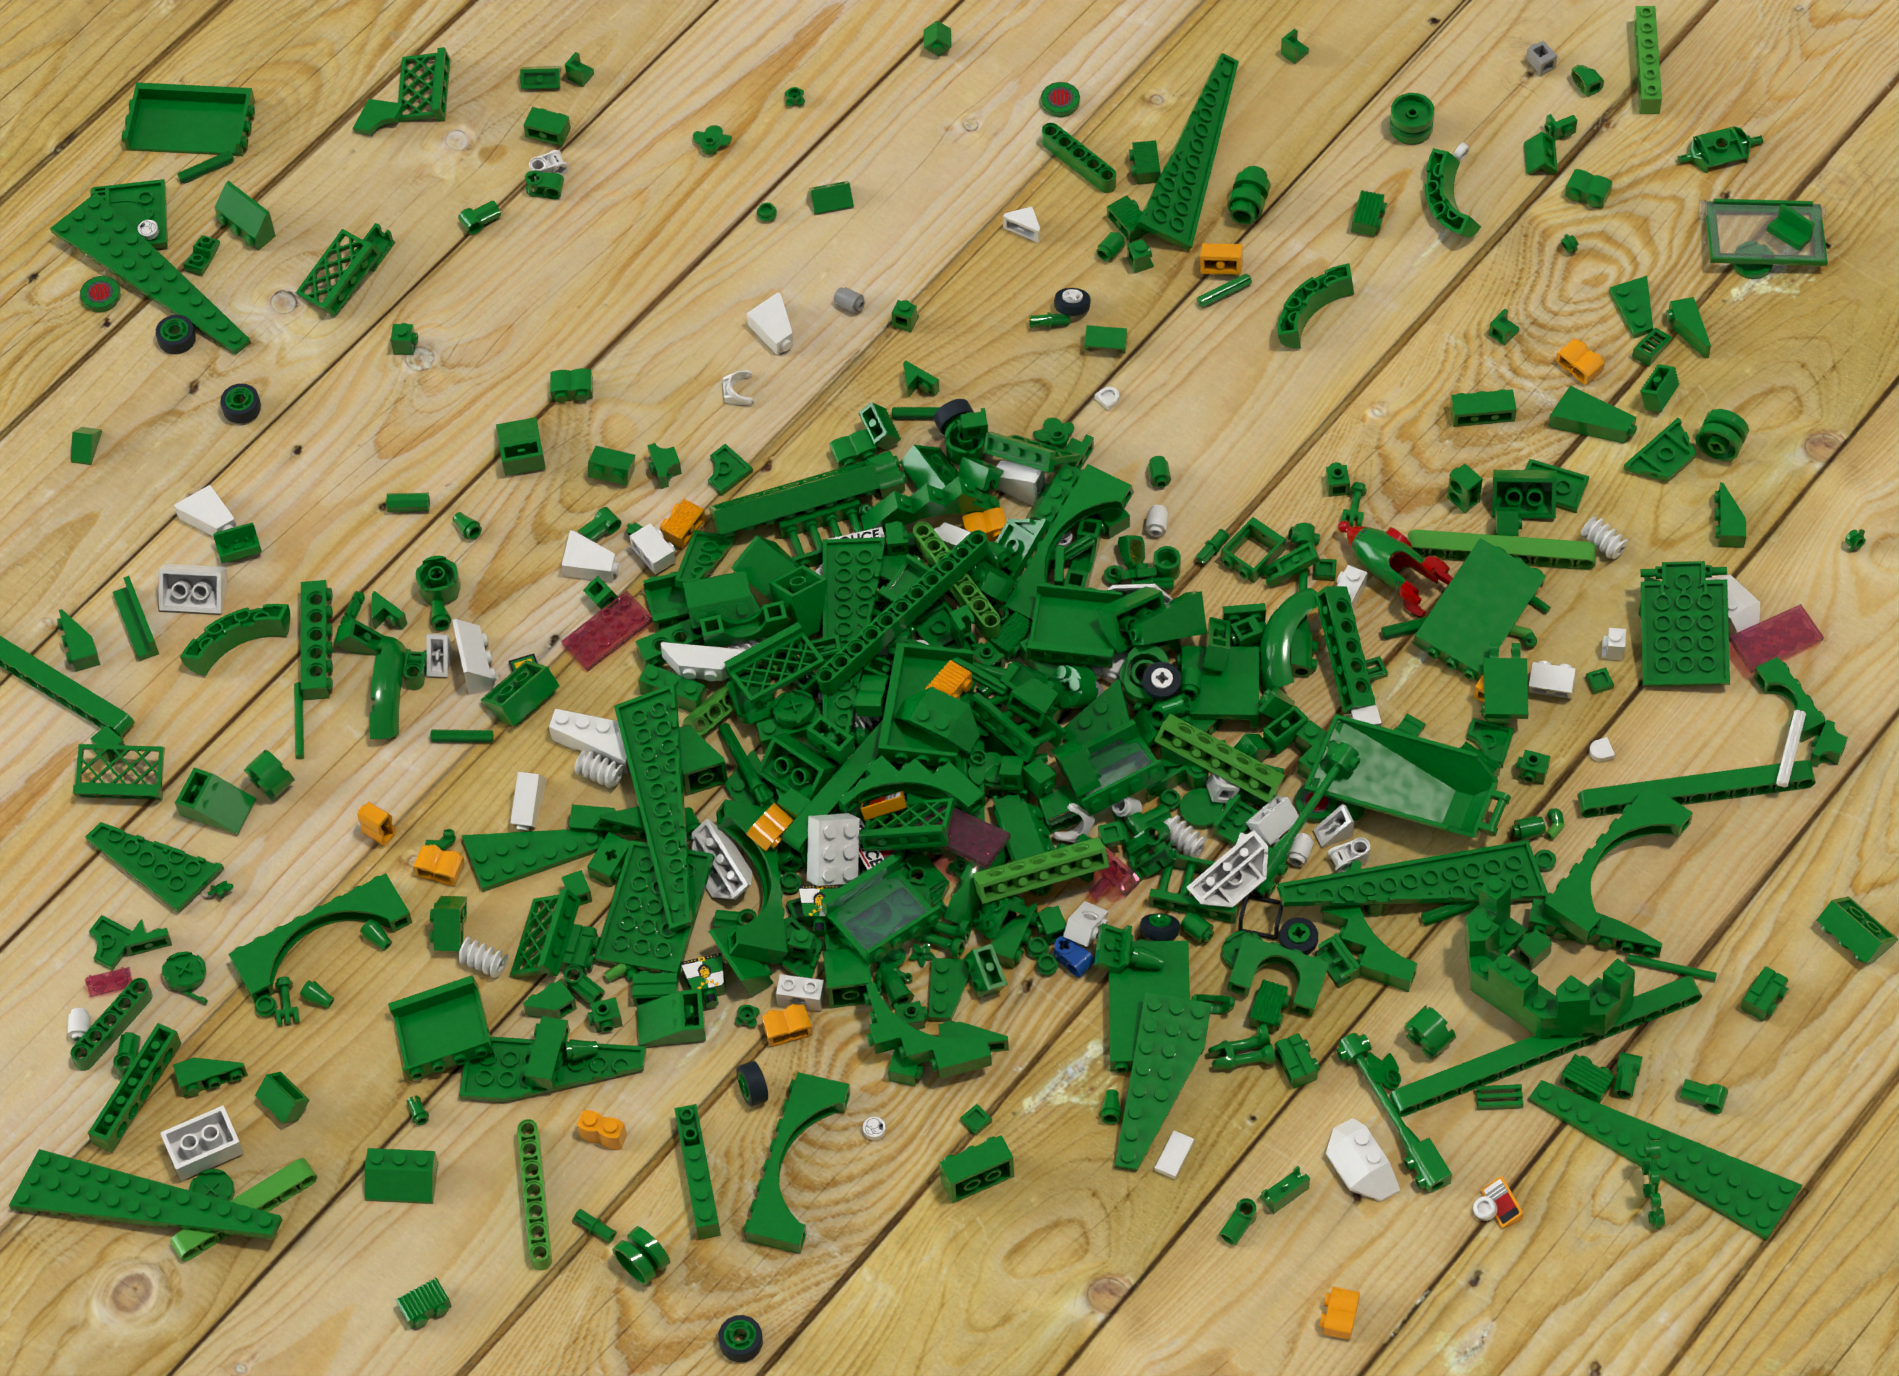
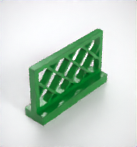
M445 47L437 48V53L402 57L398 103L404 105V111L408 107L412 111L406 115H403L402 112L398 122L436 118L438 122L445 121L451 62ZM429 60H435V63L430 67L425 65ZM416 62L417 64L411 70L407 68V63ZM421 67L426 70L420 76L415 74ZM429 74H432L434 78L428 83L425 82L424 79ZM411 76L414 77L415 80L410 85H407L406 81ZM419 83H422L424 87H422L418 92L415 91L414 88ZM430 89L432 94L427 98L423 97L422 95ZM412 92L414 95L408 101L405 100L404 96ZM420 98L423 102L417 107L413 106L412 104ZM426 105L431 107L430 112H421Z
M341 229L295 293L335 318L381 255V252L369 241H364ZM345 236L348 237L349 244L340 246ZM362 245L361 250L354 254V248ZM350 249V256L342 258L341 252ZM337 253V260L329 262L330 256ZM351 261L347 269L343 270L342 264ZM338 265L339 272L330 274L329 268ZM325 269L326 276L317 278L319 271ZM339 277L336 284L331 286V280ZM326 281L327 288L318 290V284ZM308 287H314V292L304 293ZM327 293L326 298L320 303L319 296Z
M986 432L983 453L1047 473L1053 472L1054 465L1080 461L1081 456L1080 454L1019 435L1004 436L994 432Z
M796 622L725 661L724 664L728 677L734 680L752 705L825 664V660L804 634L802 626ZM802 641L805 643L804 650L794 649V646ZM782 652L787 653L786 660L775 659L776 655ZM791 654L802 655L800 662L790 661ZM806 656L817 659V661L811 664L804 663ZM762 663H769L767 670L757 669V666ZM773 664L784 665L782 672L771 671ZM788 666L798 667L797 672L793 674L786 673ZM744 673H751L749 680L739 679L738 676ZM754 675H765L764 681H753ZM769 676L780 677L779 681L775 684L767 683ZM751 686L761 688L760 692L753 696L749 690Z
M78 744L75 785H73V794L77 797L163 800L162 779L165 747ZM84 750H93L97 754L89 763L83 759ZM109 750H114L118 757L108 764L102 756ZM129 751H135L140 757L130 765L124 759V756ZM150 752H159L158 760L151 766L145 757ZM101 759L107 767L97 774L91 766ZM122 759L128 767L118 775L112 767ZM143 760L149 768L140 776L133 768ZM89 768L95 777L90 782H81L82 774ZM110 769L116 775V778L111 783H105L100 777ZM132 770L138 778L132 784H126L122 777ZM151 771L157 775L156 785L147 784L143 780Z
M954 798L906 801L907 807L904 808L906 811L899 816L895 814L897 811L866 820L864 830H860L858 836L864 851L948 846L949 837L947 833L955 805ZM941 806H947V808L940 813L936 811ZM920 808H927L919 815L916 813ZM933 813L935 817L926 822L924 818ZM910 815L914 816V818L907 823L903 821ZM890 816L894 818L886 825L883 823ZM940 820L943 822L941 825H934ZM919 822L923 824L922 826H914ZM898 823L902 825V827L893 828ZM877 825L882 827L880 829H873Z
M561 889L558 895L533 899L510 972L513 978L544 973L551 977L558 976L581 901L569 889ZM545 904V906L538 912L539 905ZM550 912V915L542 922L541 919ZM539 923V926L532 931V928ZM544 931V934L536 941L535 938ZM533 942V945L526 951V947ZM538 950V953L530 960L529 957ZM527 961V964L520 970L521 965Z

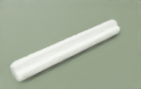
M1794 711L1776 781L1778 786H1788L1806 716L1804 711Z

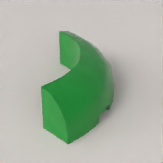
M1433 148L1426 166V172L1428 173L1427 183L1424 184L1428 206L1434 217L1448 230L1467 238L1473 237L1478 233L1481 226L1470 216L1460 212L1454 196L1455 176L1460 161L1448 151Z
M1350 263L1325 270L1324 274L1316 278H1309L1288 297L1284 303V309L1278 319L1277 326L1278 338L1284 346L1293 349L1301 348L1302 332L1309 319L1328 303L1345 296L1354 295Z
M1312 588L1303 589L1288 597L1273 612L1265 626L1259 649L1261 653L1259 672L1264 692L1267 688L1272 690L1274 686L1281 688L1294 683L1290 665V648L1297 626L1311 610L1317 607L1315 598L1317 592Z
M264 604L262 608L251 610L247 607L215 620L204 628L205 632L197 639L193 638L180 656L182 662L191 671L206 676L210 668L220 657L238 645L263 637H287L291 619L289 605Z
M382 636L378 645L381 653L375 657L371 686V699L375 703L372 706V712H370V739H386L399 735L400 692L406 647L394 637Z
M999 824L991 830L992 836L988 840L984 839L966 866L961 876L963 884L956 893H953L944 915L945 919L955 923H960L962 919H968L973 924V917L979 911L982 904L976 892L973 873L1004 865L1010 859Z

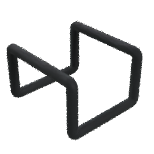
M1251 893L1243 899L1238 921V931L1253 932L1259 937L1278 939L1279 924L1284 908L1281 900L1251 895ZM1248 898L1279 905L1274 935L1243 929V917Z

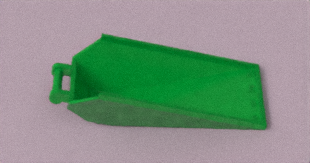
M1334 715L1304 786L1305 791L1316 792L1333 766L1329 762V758L1326 757L1329 748L1334 742L1338 744L1345 742L1359 752L1358 758L1361 759L1355 770L1349 769L1348 772L1340 770L1323 796L1472 838H1477L1480 831L1489 836H1496L1498 823L1506 804L1510 802L1511 796L1497 791L1498 778L1482 761L1478 753L1342 715ZM1492 799L1497 800L1498 802L1489 824L1484 823Z

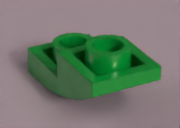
M202 235L193 245V253L184 263V270L203 275L218 250L220 240Z

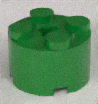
M956 422L948 426L945 432V446L949 461L960 466L962 457L978 458L980 460L985 458L986 453H983L985 437L964 440L963 433L958 432Z
M440 555L431 556L422 561L423 564L417 568L415 575L420 595L426 603L431 605L432 601L440 600L445 604L456 600L461 588L456 564Z
M1059 666L1050 678V681L1056 685L1058 697L1055 704L1060 708L1083 709L1097 698L1098 688H1096L1095 682L1097 677L1088 667Z
M266 749L244 769V772L250 777V781L257 788L261 787L264 790L263 793L271 801L277 798L295 781L291 773L284 769L283 764Z
M1427 1005L1420 1009L1404 1026L1408 1032L1406 1035L1407 1039L1413 1045L1418 1043L1423 1048L1422 1052L1430 1060L1433 1057H1437L1456 1039V1034L1453 1029L1448 1031L1446 1028L1448 1022L1433 1008L1429 1007L1427 1009Z

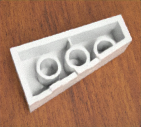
M555 709L549 725L553 741L575 751L586 750V755L593 751L594 757L600 754L602 755V761L605 758H609L608 765L615 761L617 762V768L622 764L624 765L623 773H629L628 760L618 721Z

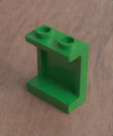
M907 554L904 564L886 587L882 586L878 591V600L890 606L931 568L925 565L919 557Z
M671 572L658 577L653 576L643 580L644 592L655 633L690 619L684 589L675 587V578L678 572Z

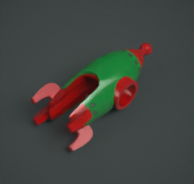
M1341 521L1338 524V530L1342 533H1347L1348 543L1358 561L1373 576L1398 591L1400 596L1404 598V607L1415 615L1423 617L1426 614V611L1419 606L1422 598L1418 595L1419 590L1398 574L1401 570L1406 568L1414 569L1436 584L1440 580L1449 585L1453 579L1448 574L1450 568L1444 561L1437 556H1428L1424 560L1412 549L1410 541L1395 528L1390 527L1385 532L1371 527H1350L1347 521Z

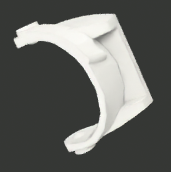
M736 371L723 378L725 403L747 406L754 404L753 398L740 396L732 389L736 382L750 378L752 376L751 371Z
M1071 803L1068 805V809L1079 814L1082 820L1071 831L1055 832L1053 837L1057 841L1062 840L1075 843L1078 835L1083 833L1088 836L1095 822V818L1089 816L1087 811L1075 803Z

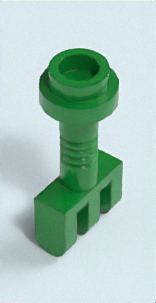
M1354 482L1350 487V493L1353 494L1350 510L1343 509L1341 521H1346V517L1350 518V526H1353L1355 519H1358L1357 526H1362L1364 512H1358L1361 496L1366 495L1367 489L1365 488L1366 485L1361 482Z
M286 976L277 978L275 983V989L280 990L282 1009L275 1010L278 1026L283 1024L282 1017H285L287 1025L291 1024L292 1015H294L295 1023H300L298 1007H291L289 989L293 987V982Z

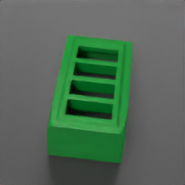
M1655 327L1635 346L1632 357L1650 367L1672 341L1673 337Z

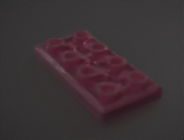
M626 590L564 638L561 643L588 672L652 623L653 619L643 606Z
M1800 604L1731 635L1729 642L1750 673H1753L1757 666L1777 656L1782 660L1822 642L1824 636Z
M941 806L936 811L940 813L944 809H946L947 806ZM954 807L947 833L949 837L948 846L940 847L988 869L1009 841L1011 835L1007 831ZM931 813L924 820L927 822L935 817V815ZM940 820L934 825H941L943 822ZM919 822L915 826H922L923 824Z

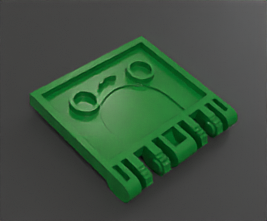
M165 179L91 188L90 197L97 193L137 232L138 225L142 221H155L159 233L157 237L147 241L155 249L168 247Z

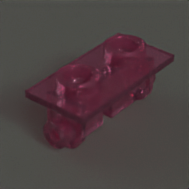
M121 967L122 969L86 977L85 982L88 987L89 996L93 997L125 989L132 981L130 967Z

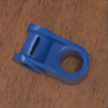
M1063 936L1056 939L1054 944L1055 958L1073 975L1081 978L1095 963L1094 956L1075 941Z

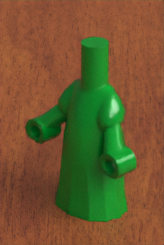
M884 958L876 961L879 967L875 975L876 987L880 996L882 995L881 985H883L892 1009H894V1004L896 1003L898 1005L910 1003L914 999V995L905 984H910L913 981L912 974L900 971L896 965L887 964Z

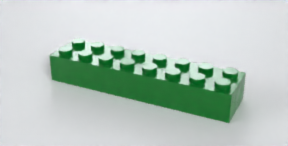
M865 460L708 506L715 531L720 535L724 534V537L736 534V530L739 529L748 531L755 529L756 524L764 523V525L775 523L776 519L784 517V519L795 517L796 513L800 511L809 513L815 511L817 506L824 505V507H830L841 499H844V501L856 499L855 495L861 493L864 496L876 493L875 489L880 488L874 464Z

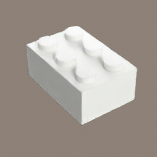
M849 813L808 816L807 881L817 886L847 884L858 877L860 818Z
M224 1105L160 1133L181 1181L244 1154Z

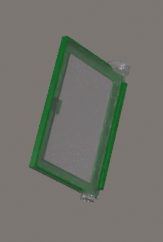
M1699 200L1698 219L1706 220L1710 263L1827 266L1828 260L1822 220L1826 218V207H1821L1820 204H1813V201ZM1782 204L1815 224L1811 241L1800 251L1766 231L1767 225L1778 217L1779 207Z

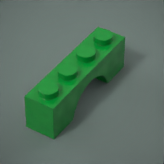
M1085 518L1080 521L1076 541L1087 534H1092L1095 539V545L1073 557L1063 586L1089 587L1102 536V520Z
M783 601L762 605L755 615L742 620H729L722 615L700 619L705 646L724 647L773 636L789 627Z
M1777 656L1757 666L1754 679L1765 694L1784 696L1793 704L1795 710L1806 713L1799 741L1802 743L1816 734H1820L1826 722L1825 716L1816 709L1812 698L1802 690L1799 680L1794 679L1787 664L1782 662ZM1793 715L1791 716V721H1790L1789 727L1791 726V722H1792V719H1793Z

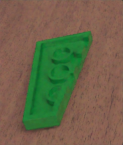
M694 530L676 575L675 587L684 589L683 582L706 578L734 545L735 536L724 537V535Z

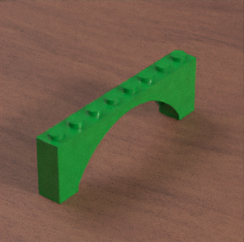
M1089 464L1079 472L1077 483L1069 489L1067 500L1064 505L1061 504L1059 506L1056 519L1049 524L1046 536L1038 542L1036 553L1033 558L1030 557L1025 565L1026 570L1023 575L1018 576L1013 592L1008 596L1007 602H1004V606L1008 609L1009 614L1012 615L1017 611L1028 620H1031V622L1033 621L1037 583H1048L1049 562L1060 539L1075 524L1093 514L1116 508L1124 510L1134 493L1132 485Z
M1651 784L1645 790L1641 789L1635 796V801L1625 806L1622 816L1619 819L1615 818L1611 822L1607 833H1602L1596 840V845L1592 849H1587L1583 855V860L1579 864L1575 863L1569 872L1570 875L1566 879L1563 877L1557 884L1554 893L1550 892L1543 901V914L1587 943L1600 928L1601 916L1596 913L1591 895V879L1601 860L1619 845L1636 838L1653 835H1673L1679 838L1691 824L1693 812Z
M725 799L716 811L717 827L731 836L748 854L758 871L763 889V901L759 915L743 926L737 925L728 936L729 955L779 964L788 954L789 950L786 943L787 927L784 925L785 909L782 905L783 890L780 886L779 854L777 853V847L774 849L770 847L765 851L746 835L753 824L769 808Z
M385 873L381 876H375L371 881L361 886L354 887L350 892L342 896H336L322 906L315 907L311 912L303 916L295 917L291 922L274 928L272 932L264 936H258L252 942L235 948L229 953V957L253 1002L256 1003L261 996H272L275 994L273 984L284 957L299 940L312 931L337 922H367L373 919L378 921L380 925L390 928L394 933L411 924L412 919L410 912Z
M797 1072L795 1080L792 1079L790 1082L789 1092L791 1094L789 1099L784 1101L782 1111L785 1113L783 1119L778 1120L776 1132H778L777 1138L771 1141L770 1152L772 1153L770 1159L765 1160L763 1168L765 1175L758 1182L757 1192L759 1194L757 1199L752 1201L750 1209L752 1216L750 1220L747 1219L745 1222L744 1233L747 1234L748 1242L801 1254L807 1235L806 1225L799 1223L794 1217L781 1194L779 1181L782 1163L793 1142L807 1128L839 1112L845 1114L851 1092L850 1084Z

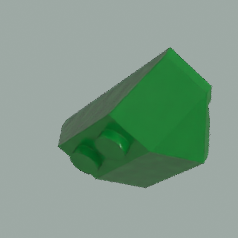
M934 687L904 699L894 717L896 720L968 754L972 753L980 738L970 704Z

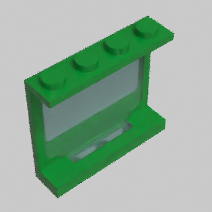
M1133 719L1083 744L1085 748H1088L1092 759L1089 760L1092 767L1096 766L1101 775V778L1098 779L1101 786L1078 797L1089 816H1092L1167 777L1161 760L1155 758L1141 737Z
M893 854L821 899L822 912L869 965L875 961L882 960L886 954L892 950L899 949L906 941L918 937L922 931L928 927L935 926L941 920V907L939 905L933 908L898 870V860Z

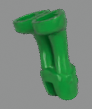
M962 919L958 926L939 921L935 926L928 927L918 937L913 939L921 943L926 942L949 951L952 957L959 959L965 950V943L970 938L972 921ZM931 931H936L955 939L944 938L931 933Z
M1266 1024L1259 1025L1256 1034L1250 1038L1229 1042L1224 1040L1208 1049L1210 1057L1227 1055L1211 1063L1214 1070L1234 1069V1067L1259 1062L1268 1065L1276 1064V1057L1273 1046L1270 1044V1036ZM1254 1048H1261L1258 1051L1241 1055H1235V1052Z

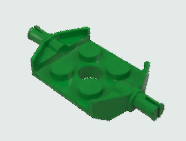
M1736 126L1693 136L1691 150H1689L1688 154L1677 156L1679 164L1689 161L1693 162L1705 173H1708L1710 167L1746 159L1745 162L1748 163L1750 147L1763 144V137L1760 135L1750 138L1741 128ZM1722 143L1726 145V147L1721 148L1718 147L1716 144Z
M905 850V856L900 864H898V870L906 879H912L911 876L914 873H921L923 878L920 880L926 884L932 894L931 907L939 905L941 907V914L944 916L947 906L943 903V900L950 888V882L923 852L914 853Z

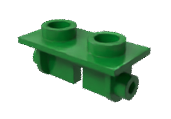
M1174 840L1167 844L1164 841L1153 848L1155 851L1150 855L1148 852L1142 854L1137 858L1138 863L1133 869L1135 870L1140 867L1141 875L1143 877H1150L1162 868L1157 861H1160L1163 867L1175 861L1179 853L1170 846Z

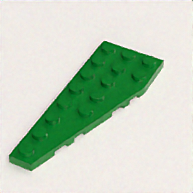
M1145 992L1115 1168L1138 1171L1162 1124L1175 1104L1190 1073L1193 1071L1197 1060L1205 1049L1212 1003Z
M491 1037L494 1053L488 1054L484 1058L467 1061L464 1064L459 1096L462 1100L508 1102L644 1071L646 1046L597 1043L598 1054L575 1061L571 1059L566 1060L564 1051L554 1090L529 1086L525 1076H523L524 1065L530 1059L528 1055L531 1043H534L535 1039Z

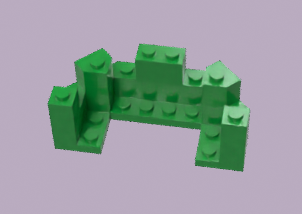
M1493 875L1479 889V905L1465 917V946L1470 990L1540 1039L1550 1038L1553 1035L1576 1037L1582 1036L1583 1033L1605 1035L1633 1007L1635 970L1618 958L1603 972V980L1597 977L1589 986L1570 975L1556 989L1555 996L1539 985L1537 975L1507 956L1520 942L1521 938L1528 933L1527 928L1510 918L1511 886Z

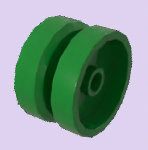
M1406 93L1397 97L1391 105L1390 131L1392 136L1405 144H1418L1430 137L1433 132L1434 105L1432 101L1419 93Z
M1713 409L1707 413L1695 438L1696 444L1702 452L1716 460L1731 461L1737 458L1749 433V427L1745 420L1736 413L1724 409Z
M636 1226L627 1234L628 1241L621 1240L612 1251L617 1261L635 1280L643 1285H647L656 1277L655 1270L661 1272L671 1262L668 1254L659 1242L646 1230Z

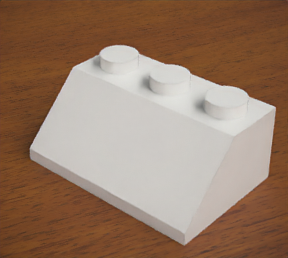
M164 564L159 569V610L222 613L227 590V567Z
M458 619L452 620L469 695L492 690L494 688L492 681L496 680L494 668L489 669V663H492L490 650L485 651V646L488 645L486 633H481L480 625Z

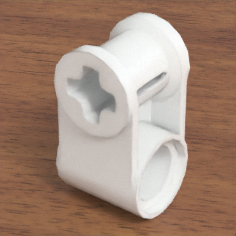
M552 150L544 155L534 157L529 162L530 171L564 175L569 170V166L563 161L562 153L559 150Z
M1356 838L1345 844L1335 846L1327 852L1328 858L1332 859L1336 866V873L1345 872L1347 866L1351 867L1353 860L1362 862V865L1368 863L1370 860V843L1367 839ZM1357 850H1364L1365 852H1363V853H1358V852H1356V851H1357Z

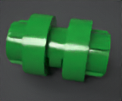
M1248 166L1236 175L1233 190L1228 199L1227 207L1231 212L1230 216L1239 224L1248 225L1262 215L1265 200L1269 194L1271 184L1267 178L1268 175L1264 169L1258 166Z

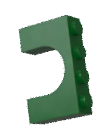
M1244 935L1227 990L1248 997L1256 972L1268 964H1281L1294 973L1298 984L1290 1011L1312 1017L1329 962L1319 956L1305 955L1297 949L1290 950L1284 948L1276 942L1262 941L1254 935Z

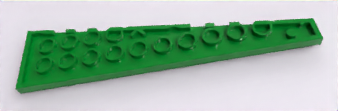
M1224 53L1218 56L1136 224L1137 227L1187 251L1193 246L1239 63L1238 60Z
M94 193L50 228L51 233L69 245L72 244L81 253L87 254L96 263L102 264L111 273L121 277L123 281L161 306H165L173 314L186 316L203 334L212 338L233 354H238L251 343L247 335L97 193Z
M886 537L823 539V577L828 582L823 606V638L839 634L842 648L871 623L885 552ZM862 668L834 693H823V716L848 734L851 732L855 710L853 709L854 696L857 697L858 694L857 684L861 679ZM823 753V757L825 759H827L828 761H834L829 756Z
M674 684L614 705L669 929L671 932H675L692 926L693 920L677 688Z
M1529 840L1278 883L1277 885L1283 907L1479 902V889L1493 875L1511 886V901H1530L1534 898L1544 900L1548 895Z
M1543 1080L1539 1082L1529 1097V1101L1640 1167H1642V1161H1650V1157H1645L1644 1144L1648 1143V1141L1659 1140L1661 1157L1660 1159H1655V1170L1659 1171V1176L1662 1180L1766 1241L1802 1188V1184Z
M41 1149L35 1155L9 1204L10 1209L34 1213L44 1211L50 1212L52 1215H59L60 1213L71 1214L72 1217L78 1218L89 1216L96 1220H110L167 1228L169 1226H178L185 1230L196 1228L202 1229L203 1232H212V1230L222 1231L229 1235L274 1239L283 1221L282 1217L277 1214Z

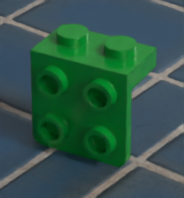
M1017 895L981 904L979 911L973 917L972 925L987 938L994 940L1009 910L1027 916L1031 908L1024 904L1025 900Z

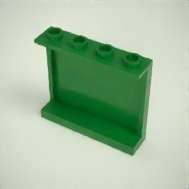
M1037 583L1030 639L1027 643V659L1112 668L1115 648L1100 629L1097 609L1122 598V592L1097 590L1090 587L1078 588L1071 585L1059 586L1051 583Z
M1182 646V654H1178L1177 667H1182V670L1188 667H1195L1202 672L1200 694L1196 699L1191 700L1192 711L1184 715H1188L1192 719L1250 720V728H1259V647L1230 646L1224 672H1213L1203 667L1205 646Z
M472 975L388 1003L389 1010L395 1020L405 1067L402 1069L409 1081L421 1079L425 1075L442 1072L446 1068L463 1065L467 1061L484 1058L488 1054L494 1053L479 986Z

